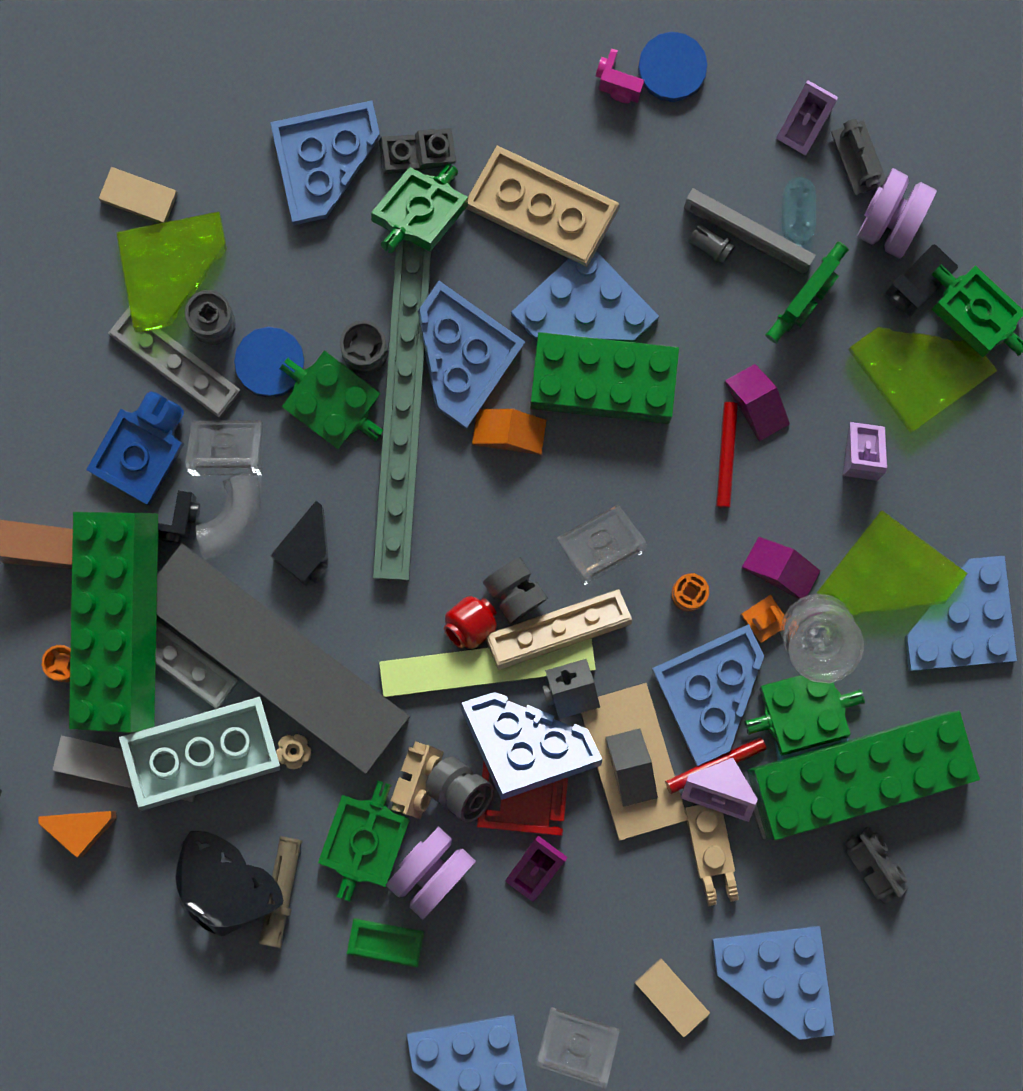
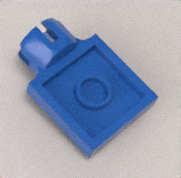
M152 391L145 395L139 408L133 413L120 409L86 470L145 504L150 505L184 446V443L175 437V429L184 415V410L178 404Z

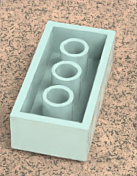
M260 697L119 737L137 805L141 811L280 770L279 760Z

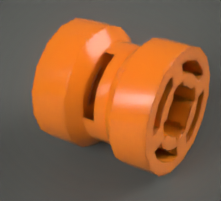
M695 573L681 576L673 585L671 591V599L674 605L685 612H693L699 609L709 596V586L706 580Z
M55 645L45 651L41 666L43 672L49 678L63 683L70 682L71 648L65 645Z

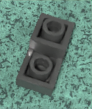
M452 128L418 130L415 135L382 136L379 139L383 174L406 172L409 167L419 171L456 163Z

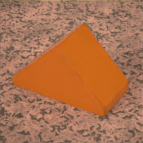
M479 409L476 414L472 445L541 455L547 420L515 409Z
M116 811L38 816V824L73 855L83 857L117 817Z

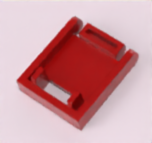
M483 761L482 777L489 782L490 773ZM568 778L501 800L500 811L486 810L478 818L477 827L563 836V828L557 826L549 827V820L564 821Z

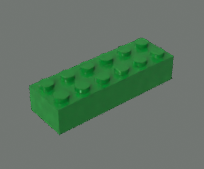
M73 512L69 729L131 733L154 727L158 561L157 513Z
M960 710L944 712L747 770L752 790L758 798L756 804L765 836L769 840H778L980 780Z

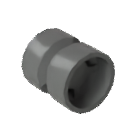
M203 290L195 293L188 300L185 307V318L192 333L199 341L208 345H218L232 336L236 319L227 299L222 294L213 290Z
M367 320L355 321L349 324L341 334L340 348L343 360L352 371L362 375L373 374L385 364L388 355L385 335L375 323Z
M521 557L507 563L483 581L492 598L501 600L499 608L510 624L533 611L548 599L538 582H531L529 580L531 572Z
M453 756L446 757L433 768L426 781L425 790L427 795L440 805L447 806L452 814L466 823L473 822L479 818L490 805L494 795V788L490 782L479 774L472 775L471 768Z

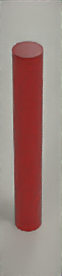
M724 402L716 503V507L730 508L738 409V403Z
M759 737L665 781L669 793L673 794L684 789L690 774L733 758L737 764L765 751L766 745L763 739Z

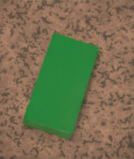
M353 918L347 954L418 968L425 931Z

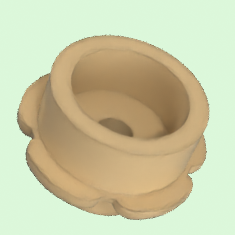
M300 734L283 736L279 740V748L276 750L279 762L286 764L289 769L301 768L302 764L308 762L311 757V748L307 745L308 740ZM291 748H296L297 753L295 755L290 753Z

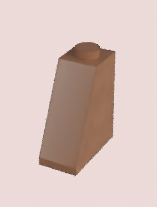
M0 520V562L72 569L73 529Z

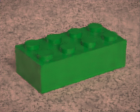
M538 332L530 409L669 424L673 415L679 347Z

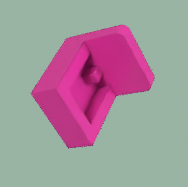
M611 48L608 59L601 57L595 77L600 78L599 90L611 94V97L616 101L622 103L633 101L638 103L644 80L614 70L618 50Z

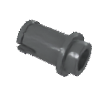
M698 224L697 230L693 231L688 243L695 245L714 257L713 262L717 263L720 261L724 264L735 248L730 243L731 239L727 238L725 240L704 227L703 224Z

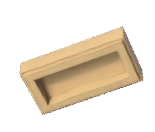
M111 167L99 200L105 204L166 225L178 193L174 189Z
M661 958L634 982L683 1038L710 1014Z

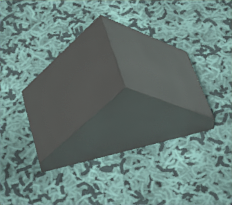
M641 729L605 737L622 806L625 807L657 799L658 795L652 761Z

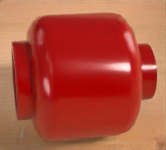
M473 596L465 597L445 614L446 625L443 628L449 640L458 648L474 649L482 644L489 634L496 631L497 623L494 616L497 612L494 606L484 598L479 600Z

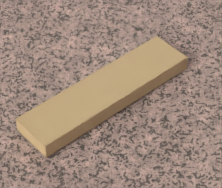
M618 589L492 632L488 635L486 641L498 670L626 627L632 624V618Z

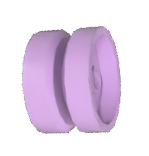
M892 168L882 187H878L864 214L866 218L857 238L874 245L880 240L885 229L889 228L891 231L884 244L885 252L901 259L918 231L937 190L920 182L914 186L906 200L902 197L909 184L908 175Z
M440 827L423 843L420 841L398 865L400 869L386 884L397 897L406 896L418 884L422 889L410 901L409 908L422 920L476 862L464 849L456 850L446 862L441 860L440 857L451 846L452 838Z

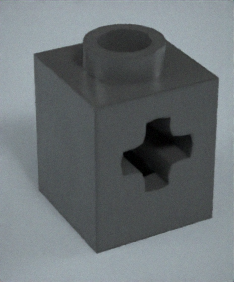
M587 659L545 670L549 685L542 686L548 707L555 705L559 719L600 708L595 683Z

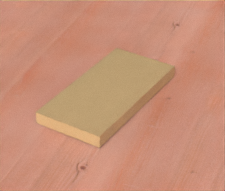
M497 145L468 196V207L466 209L588 267L615 218L620 205L612 199Z
M647 683L599 696L600 708L582 712L581 716L585 728L589 730L602 757L601 766L597 767L618 840L620 841L688 820L680 792L677 791L670 794L665 784V781L675 777ZM640 728L652 761L658 798L623 807L605 737Z

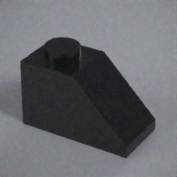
M317 501L314 502L270 555L273 560L305 586L310 581L316 583L328 569V566L325 564L329 558L324 509Z

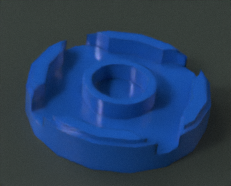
M667 32L659 34L648 41L640 55L638 72L640 78L644 80L643 86L648 93L659 100L676 102L692 96L699 90L705 80L708 64L704 50L695 39L687 34Z
M264 327L255 329L243 338L236 349L234 364L237 376L246 389L257 396L277 397L291 391L296 382L282 370H279L281 365L284 364L295 372L284 361L289 357L290 360L304 369L305 360L302 347L293 335L280 328Z

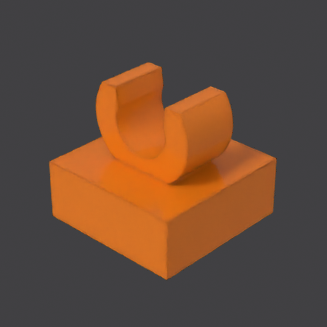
M771 595L740 614L745 624L750 625L759 644L790 625Z

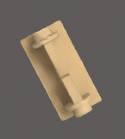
M416 741L413 748L409 747L401 771L412 774L411 781L398 778L390 800L393 802L392 810L421 819L422 813L426 811L431 797L427 795L425 790L426 781L433 768L442 761L444 751Z

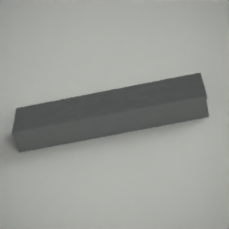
M181 544L157 574V615L365 774L410 717L185 545Z

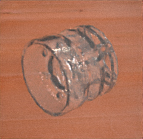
M813 594L802 597L789 607L782 619L781 636L784 647L792 665L805 678L820 683L839 681L851 674L861 661L864 650L862 632L845 604L833 596ZM824 628L825 631L821 632V637L815 638L814 635H817L818 629Z

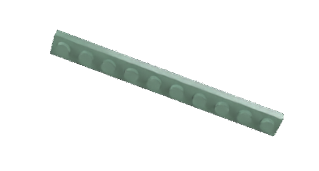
M402 240L396 247L373 571V579L409 581L425 353L418 310L429 294L431 252L406 240Z

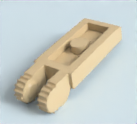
M702 805L686 807L687 824L698 876L702 878L708 906L717 904V894L711 876L724 874L726 894L730 902L739 900L733 874L735 867L723 813Z

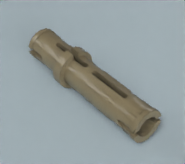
M283 836L279 837L278 852L272 877L278 883L284 901L282 906L264 916L258 944L279 948L282 946L287 915L290 916L292 910L289 908L290 896L302 840ZM272 894L269 895L267 904H275V901L272 900Z

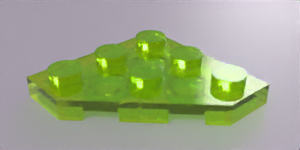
M220 212L116 232L135 332L171 326L179 315L178 311L188 297L191 298L207 277L206 273L209 268L227 250Z
M877 327L848 349L910 433H913L997 371L986 355L982 357L964 340L961 342L941 339L939 336L920 333L909 334L882 327Z
M881 510L817 591V596L844 616L879 610L882 612L906 609L911 606L945 604L968 573Z

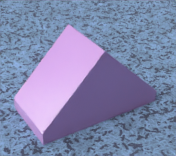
M808 80L776 139L807 155L831 114L838 97Z
M850 422L843 476L878 481L886 474L887 470L885 427Z
M733 758L690 774L681 799L748 822L758 800Z

